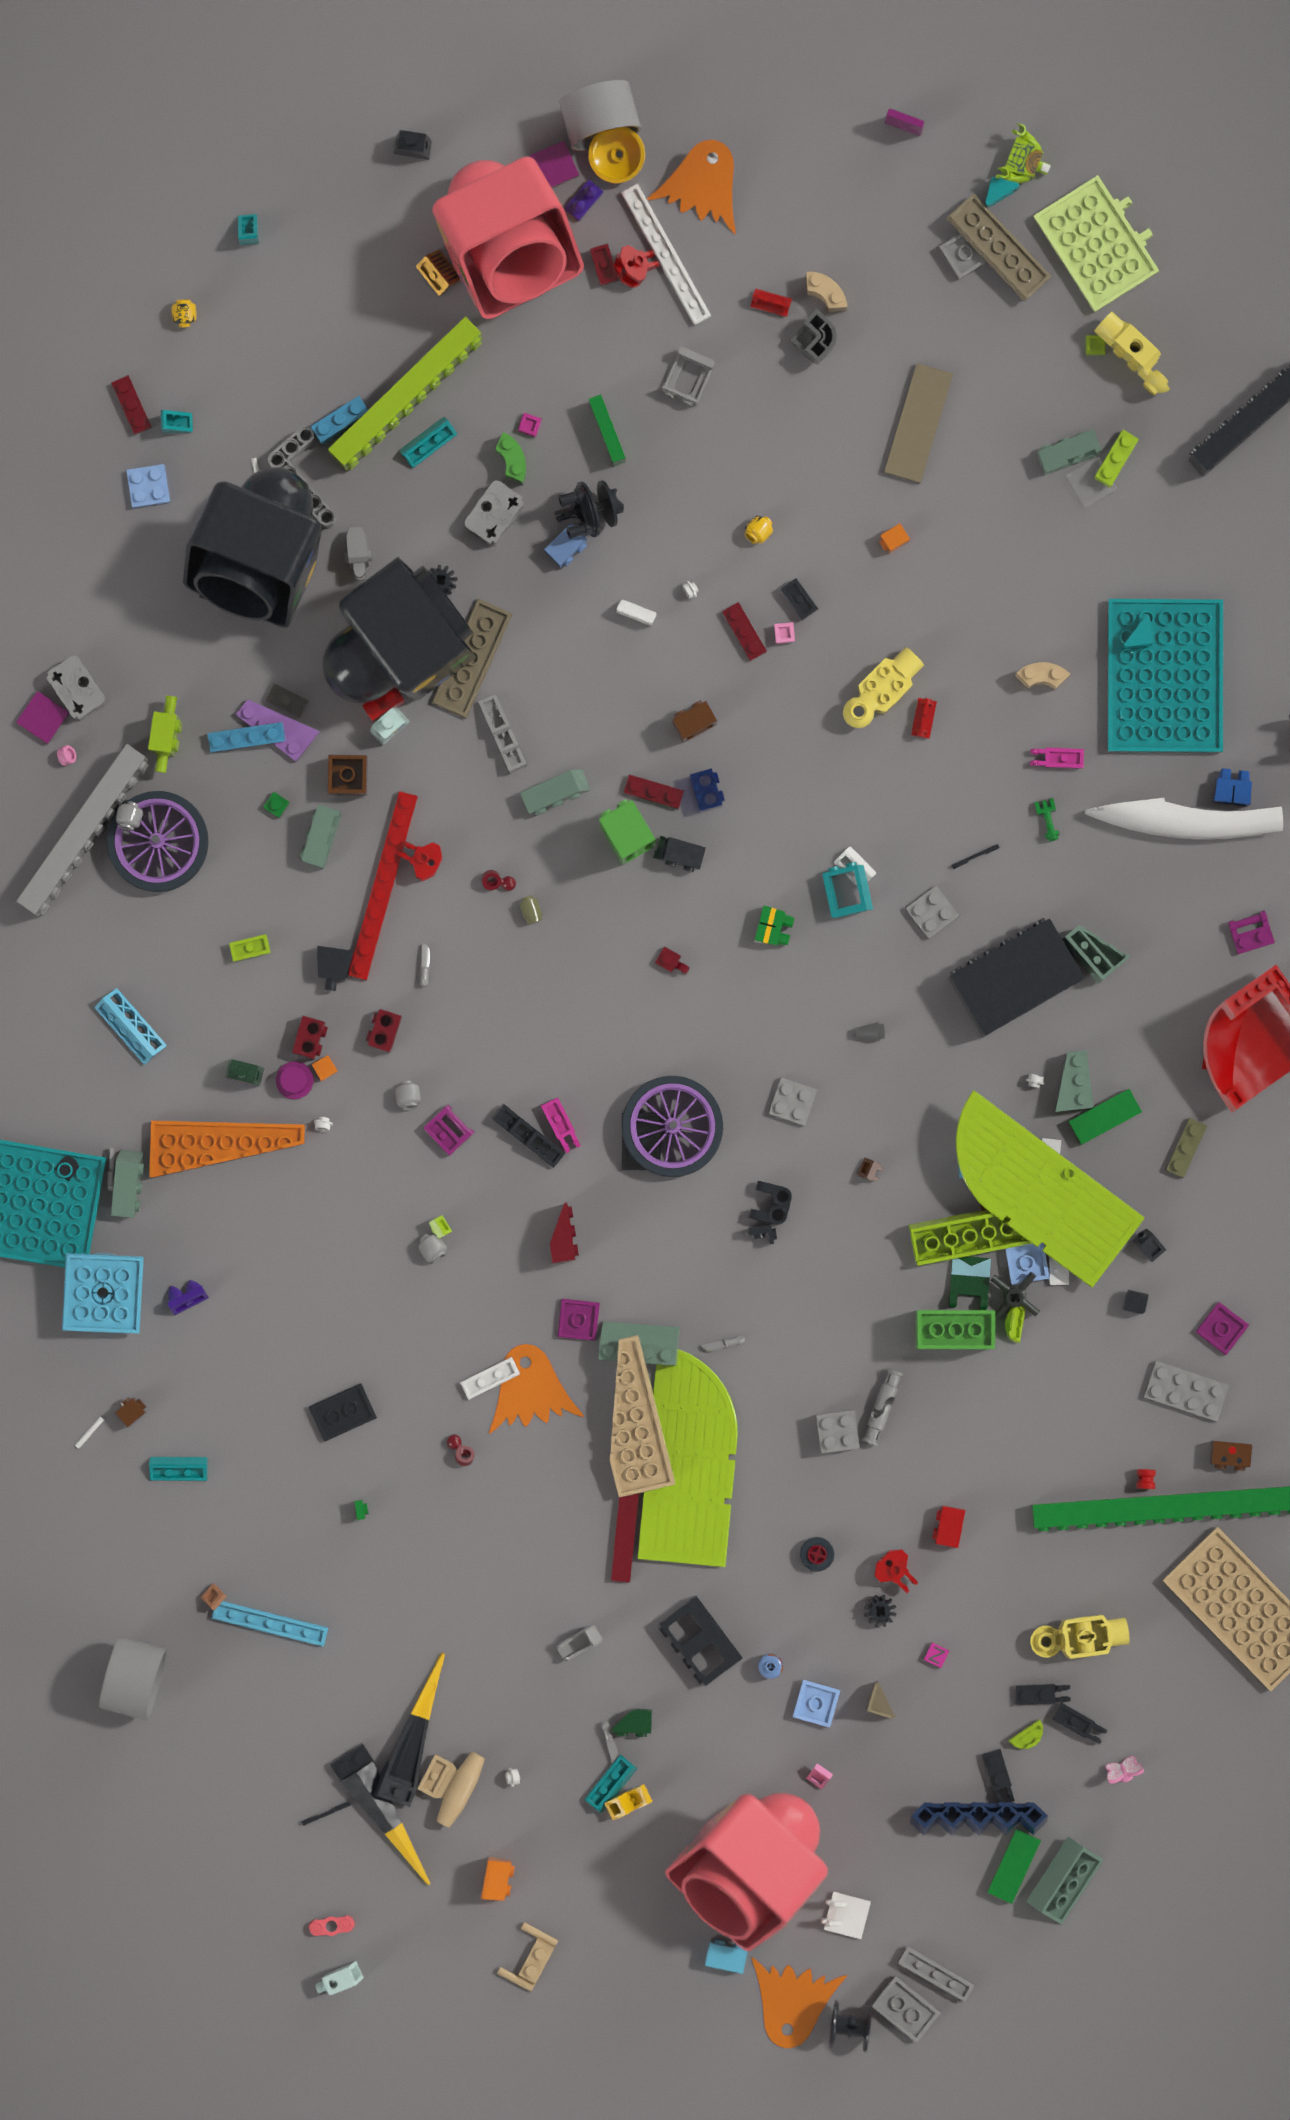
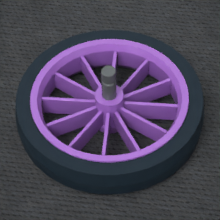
M166 791L145 792L129 799L128 801L139 804L138 807L141 810L151 807L155 833H152L141 820L143 826L151 834L150 837L135 831L128 832L149 839V841L122 846L124 829L118 827L116 812L110 823L107 835L108 853L115 870L129 884L151 892L170 891L189 882L201 869L208 851V831L199 811L185 798ZM154 806L169 807L160 832L157 831ZM175 809L180 812L184 818L163 834L171 810ZM186 820L192 828L193 834L172 838L166 837ZM194 837L192 853L168 844V841ZM149 845L147 849L128 863L123 849ZM167 846L191 855L182 868L167 852ZM152 849L153 851L144 874L132 868V864ZM163 850L180 869L168 876L164 874L161 851ZM155 852L159 854L162 877L147 876Z
M663 1076L645 1083L631 1096L622 1117V1136L628 1152L641 1167L656 1175L681 1177L698 1171L716 1154L723 1136V1117L716 1099L700 1083L682 1076ZM663 1091H678L673 1117H670L662 1094ZM681 1091L693 1096L695 1099L677 1119L675 1116ZM660 1093L668 1116L667 1119L646 1102L655 1094ZM696 1100L703 1106L706 1114L680 1122L682 1116ZM644 1104L664 1120V1123L637 1118L641 1107ZM705 1116L708 1118V1132L682 1127V1124ZM636 1121L661 1125L663 1129L638 1137ZM681 1129L707 1134L704 1146L700 1149L681 1132ZM664 1131L665 1134L649 1152L642 1147L639 1139ZM680 1134L699 1152L685 1160L677 1135ZM668 1135L669 1142L664 1162L654 1158L650 1153ZM675 1136L683 1159L681 1162H667L671 1137Z

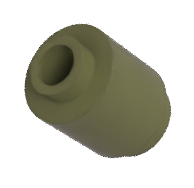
M532 895L522 898L519 906L528 925L541 921V915L543 914L538 899L533 898Z

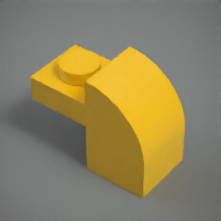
M643 1784L619 1794L604 1804L612 1820H616L653 1801Z

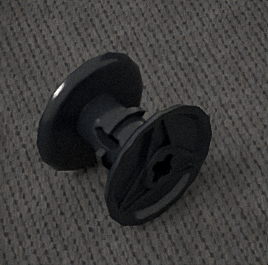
M835 1999L829 2048L834 2046L836 2034L848 2035V2038H851V2036L863 2037V2051L867 2052L872 2004L868 2005L865 2018L855 2017L854 2014L850 2016L839 2015V2002Z

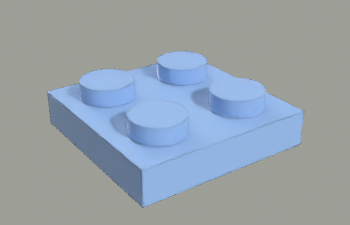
M164 464L127 470L132 508L171 503Z
M1041 1242L1039 1247L1027 1244L1005 1249L1011 1285L1021 1283L1030 1271L1036 1275L1033 1281L1049 1279L1046 1254L1042 1251L1044 1248L1043 1242Z
M803 1679L793 1717L830 1728L840 1690Z

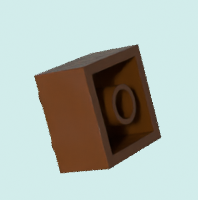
M699 700L691 705L690 710L685 712L683 709L674 714L672 724L682 742L685 743L716 726L717 719L707 701L702 703Z
M328 755V794L367 796V755Z

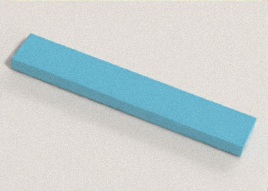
M225 1601L213 1610L211 1618L323 1647L328 1632V1627Z

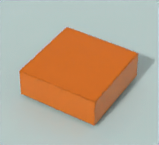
M329 1055L312 1064L321 1081L338 1072Z

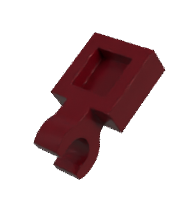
M665 946L655 964L671 973L674 968L684 974H687L690 969L689 966L679 961L681 955Z

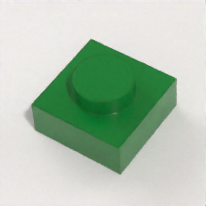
M273 792L263 808L280 818L290 802Z
M363 1500L354 1501L357 1520L366 1519V1515L369 1514L367 1503H364Z

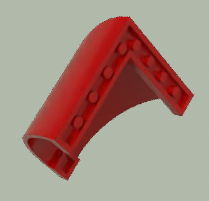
M1277 965L1221 1003L1212 1013L1206 1025L1203 1049L1207 1071L1216 1091L1231 1113L1290 1072V983Z

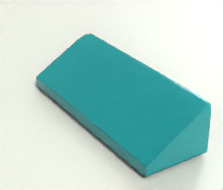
M442 417L402 447L399 452L413 469L457 436L458 433L448 419Z
M150 1457V1481H207L208 1458Z
M620 1754L584 1800L598 1812L603 1813L606 1809L604 1803L617 1796L638 1768Z

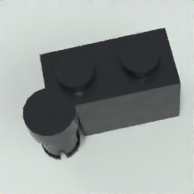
M660 836L658 848L654 851L653 858L665 861V865L676 867L677 864L683 866L685 871L694 872V870H700L706 847L672 837Z

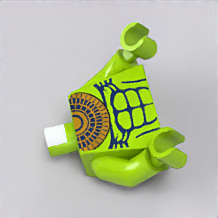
M1016 123L1019 126V131L1012 130V133L1020 137L1017 136L1006 166L997 168L1001 170L1002 175H996V178H1004V180L1020 184L1033 180L1036 171L1047 175L1051 165L1041 161L1043 155L1041 146L1026 130L1025 125Z

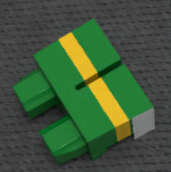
M763 905L760 924L758 925L754 942L777 946V944L788 945L790 935L780 933L782 926L792 928L795 918L785 914V911Z

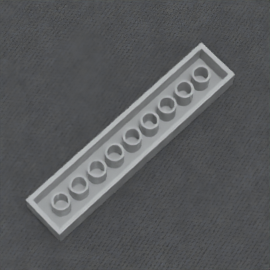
M128 744L125 745L16 902L38 917L41 914L44 916L48 912L50 901L52 899L55 900L61 893L60 887L63 883L67 884L71 879L72 874L70 873L74 867L77 869L83 861L81 858L85 852L88 853L92 849L95 837H100L104 832L105 827L103 826L107 820L111 821L116 813L114 810L118 804L121 805L125 802L127 798L125 794L129 789H134L138 783L136 779L139 774H144L148 769L149 765L147 763L149 760Z

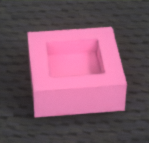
M793 622L774 624L776 644L795 642Z
M816 1764L806 1779L820 1789H823L833 1774L819 1764Z

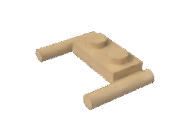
M524 1922L521 1929L537 1937L531 1952L518 1976L500 1967L497 1974L531 1992L558 1940Z

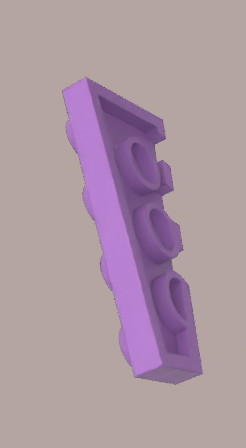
M247 700L236 713L239 718L250 726L283 722L286 741L273 744L296 762L320 733L318 730L250 700Z

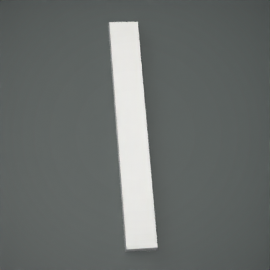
M636 184L621 192L623 199L694 326L710 318L711 314L639 185Z

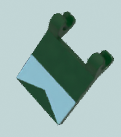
M965 1256L952 1259L949 1307L955 1308L957 1306L958 1294L980 1296L979 1308L980 1310H987L991 1258Z

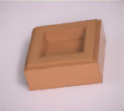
M213 1583L201 1596V1599L211 1609L215 1610L227 1596Z

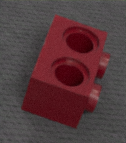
M379 1009V1012H375L372 1023H374L373 1031L369 1030L366 1041L369 1042L368 1046L391 1053L402 1016ZM384 1016H389L392 1020L391 1024L387 1027L381 1024V1019ZM379 1034H383L386 1038L385 1043L382 1045H378L375 1042V1037Z
M302 1016L292 1053L311 1059H316V1056H320L323 1045H320L322 1037H326L328 1027L325 1026L326 1022ZM311 1024L318 1025L319 1030L316 1034L309 1033L308 1027ZM306 1042L313 1044V1050L309 1053L303 1050V1045Z

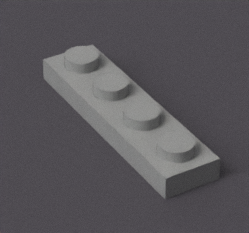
M909 1946L906 1947L898 1961V1964L964 2002H966L975 1984Z

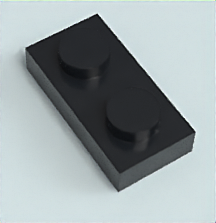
M797 578L780 589L802 621L818 610V607Z

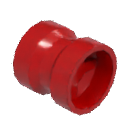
M1137 1469L1139 1479L1136 1482V1488L1155 1489L1154 1477L1156 1476V1470Z

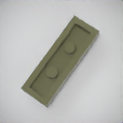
M1189 1118L1166 1171L1184 1178L1207 1125Z

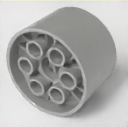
M611 80L591 84L566 94L559 101L573 150H589L594 136L602 131L628 127L638 134L642 130L630 84L626 80Z
M119 1637L106 1671L99 1708L147 1721L161 1683L167 1649Z

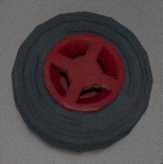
M810 1538L801 1547V1562L811 1571L819 1572L826 1570L834 1560L833 1546L824 1538Z

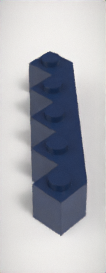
M924 1802L911 1815L910 1823L923 1835L936 1823L942 1826L951 1836L964 1823L977 1835H980L991 1823L1005 1835L1018 1823L1022 1824L1034 1835L1047 1822L1048 1815L1034 1802H971V1804H960V1802L932 1804V1802Z

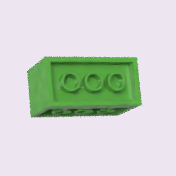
M625 799L617 804V809L613 811L608 809L600 814L599 827L622 865L656 846V839L633 800L628 802Z
M915 1310V1349H995V1310Z

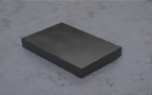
M654 1112L638 1113L637 1118L660 1123V1117ZM636 1121L638 1137L660 1130V1125ZM660 1132L639 1139L642 1147L647 1152L660 1140ZM622 1136V1170H646L632 1158ZM660 1143L650 1153L651 1156L660 1160Z
M362 1383L309 1406L324 1442L377 1418Z

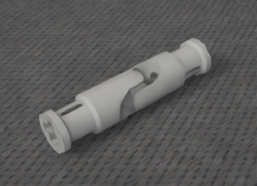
M889 1368L887 1369L886 1380L881 1385L867 1423V1432L865 1437L862 1438V1441L878 1446L877 1441L880 1432L884 1430L891 1406L895 1400L899 1380L904 1375Z

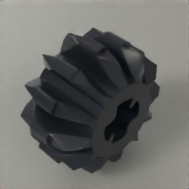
M438 565V571H435L432 567L430 569L433 573L432 577L437 583L439 577L442 579L443 577L446 578L444 580L445 584L441 585L440 583L439 586L444 592L447 591L451 595L452 591L449 588L456 589L457 587L451 583L457 581V577H451L455 574L454 570L448 572V566H445L444 570H442L441 565Z
M874 1595L876 1602L868 1599L872 1606H864V1609L870 1610L864 1616L872 1615L868 1622L871 1624L876 1619L875 1627L879 1626L880 1621H882L883 1627H886V1619L890 1623L893 1622L889 1615L896 1616L895 1612L890 1611L895 1609L896 1605L888 1606L892 1599L889 1598L885 1603V1595L881 1596V1601H879L877 1595ZM879 1606L881 1608V1606H884L883 1611L885 1614L877 1616L876 1607Z

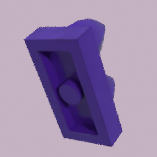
M588 180L564 209L577 221H580L602 196L604 191Z
M189 1280L185 1294L178 1288L170 1286L168 1291L169 1302L167 1304L173 1314L177 1315L207 1300L209 1297L202 1285Z

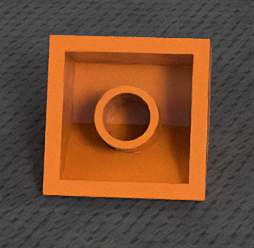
M489 1857L481 1899L505 1901V1896H510L511 1885H508L509 1877L513 1878L515 1866H511V1860Z

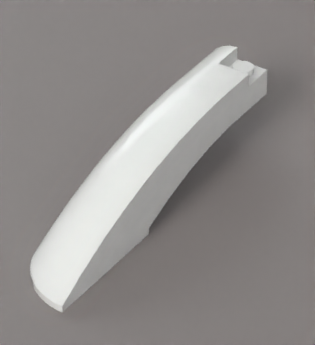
M1164 798L1104 805L1098 807V809L1094 807L1085 810L1086 815L1112 825L1171 838L1199 840L1231 839L1283 831L1282 806L1248 811H1211L1184 807L1165 802Z

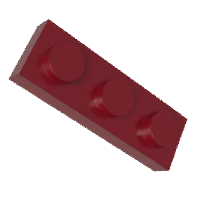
M129 375L111 382L134 435L151 429L152 426Z
M739 602L722 611L750 662L767 653L766 648Z
M630 774L624 789V794L679 809L684 790Z

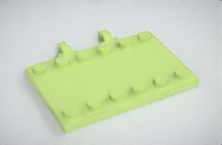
M1098 175L1033 216L1094 312H1097L1159 272L1156 264L1145 249L1147 245L1145 241L1153 235L1151 230L1148 228L1140 234L1137 231L1134 232L1124 216V209L1131 206L1133 202L1129 196L1121 201L1118 198L1114 200Z

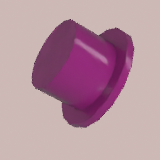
M297 1061L288 1062L278 1070L276 1086L279 1092L286 1098L301 1099L312 1090L314 1083L313 1074L304 1063Z

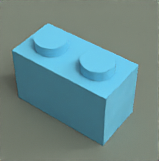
M714 1939V1942H709L705 1966L743 1974L748 1951L743 1950L735 1943H733V1946L725 1944L726 1941Z

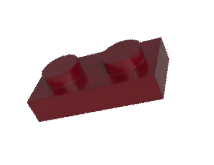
M608 243L590 248L600 286L619 281Z

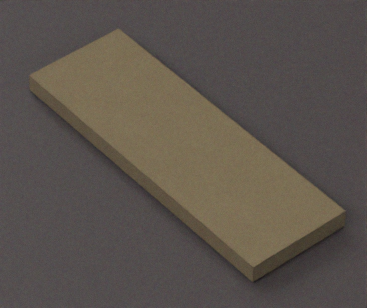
M974 193L946 218L1024 302L1052 277Z
M919 363L916 364L884 473L921 484L953 373Z
M477 599L467 621L474 634L464 640L476 658L439 685L432 704L467 719L513 613Z

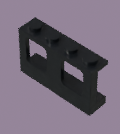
M697 1595L659 1623L661 1625L659 1628L660 1632L665 1638L670 1637L673 1641L670 1645L676 1653L681 1652L684 1656V1659H682L683 1663L688 1669L693 1668L696 1672L693 1676L700 1685L704 1683L707 1686L743 1659ZM690 1613L701 1627V1631L681 1645L669 1630V1626L685 1614ZM712 1644L724 1658V1663L707 1676H703L692 1661V1658Z

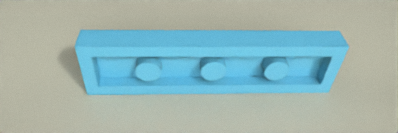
M117 988L102 998L94 1007L144 1065L167 1046ZM115 995L120 1001V1005L115 1004L110 998ZM124 1011L130 1012L133 1019H128ZM137 1026L143 1027L145 1034L140 1033L137 1030ZM150 1040L155 1041L159 1047L154 1049L150 1045Z

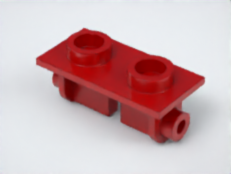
M755 288L750 307L787 317L792 299Z
M918 698L911 732L912 736L930 739L937 701H932L930 698Z

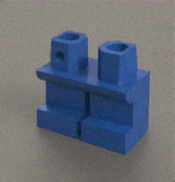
M1222 768L1219 778L1215 782L1213 803L1230 804L1232 802L1231 805L1250 806L1252 782L1250 781L1249 771L1239 770L1238 780L1231 779V769Z

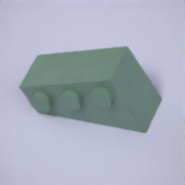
M1092 429L1081 432L1070 439L1069 437L1061 439L1055 445H1044L1040 447L1037 456L1044 475H1048L1098 457L1101 448L1095 431Z
M582 769L569 770L521 792V796L528 813H536V816L547 812L546 809L553 806V808L563 805V802L568 799L571 801L580 797L581 794L590 791V787Z
M318 804L317 809L314 810L312 815V826L308 828L305 838L308 839L306 846H302L300 852L302 862L325 869L342 817L340 811Z
M1078 925L1062 939L1067 949L1097 984L1102 982L1131 957L1127 953L1116 949L1112 944L1103 941L1099 936L1081 925Z
M1087 1050L1066 1053L1054 1113L1094 1108Z
M120 1151L115 1166L111 1215L134 1218L136 1212H140L141 1201H138V1196L142 1192V1182H140V1179L144 1172V1164H142L144 1152Z

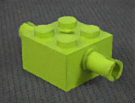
M165 696L164 711L153 713L148 750L152 754L157 755L154 771L159 773L167 772L168 757H174L175 752L179 750L180 741H178L177 735L178 733L181 734L182 722L175 714L177 697Z

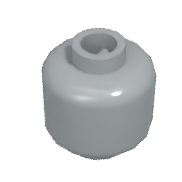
M128 801L127 804L119 806L116 816L119 828L133 831L140 826L143 811L138 807L139 804Z
M412 1081L401 1082V1085L395 1089L397 1105L402 1107L403 1110L416 1109L421 1103L419 1086L412 1083Z
M426 1234L420 1239L421 1243L418 1248L426 1261L436 1263L446 1256L447 1246L441 1238L438 1239L436 1234Z

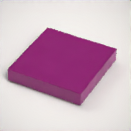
M891 108L888 109L885 120L886 124L921 136L925 123L921 119Z
M565 141L529 155V157L537 162L551 188L579 177L578 170Z
M37 691L16 723L49 744L69 715V712Z
M562 1299L558 1337L596 1341L600 1303Z
M1218 1301L1195 1332L1224 1355H1227L1249 1324Z

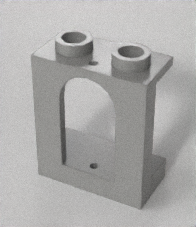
M680 346L676 360L662 387V391L665 392L664 395L675 399V397L680 398L682 403L688 406H697L716 361ZM686 360L703 367L695 388L690 395H685L675 389L676 382Z

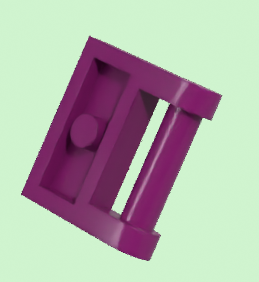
M1265 910L1260 911L1257 915L1235 922L1234 920L1228 921L1238 955L1275 943ZM1262 922L1263 927L1241 934L1237 932L1238 928Z
M447 1105L423 1129L450 1156L474 1134V1131L471 1128L469 1129L451 1111L452 1108ZM445 1115L463 1133L460 1138L441 1120Z

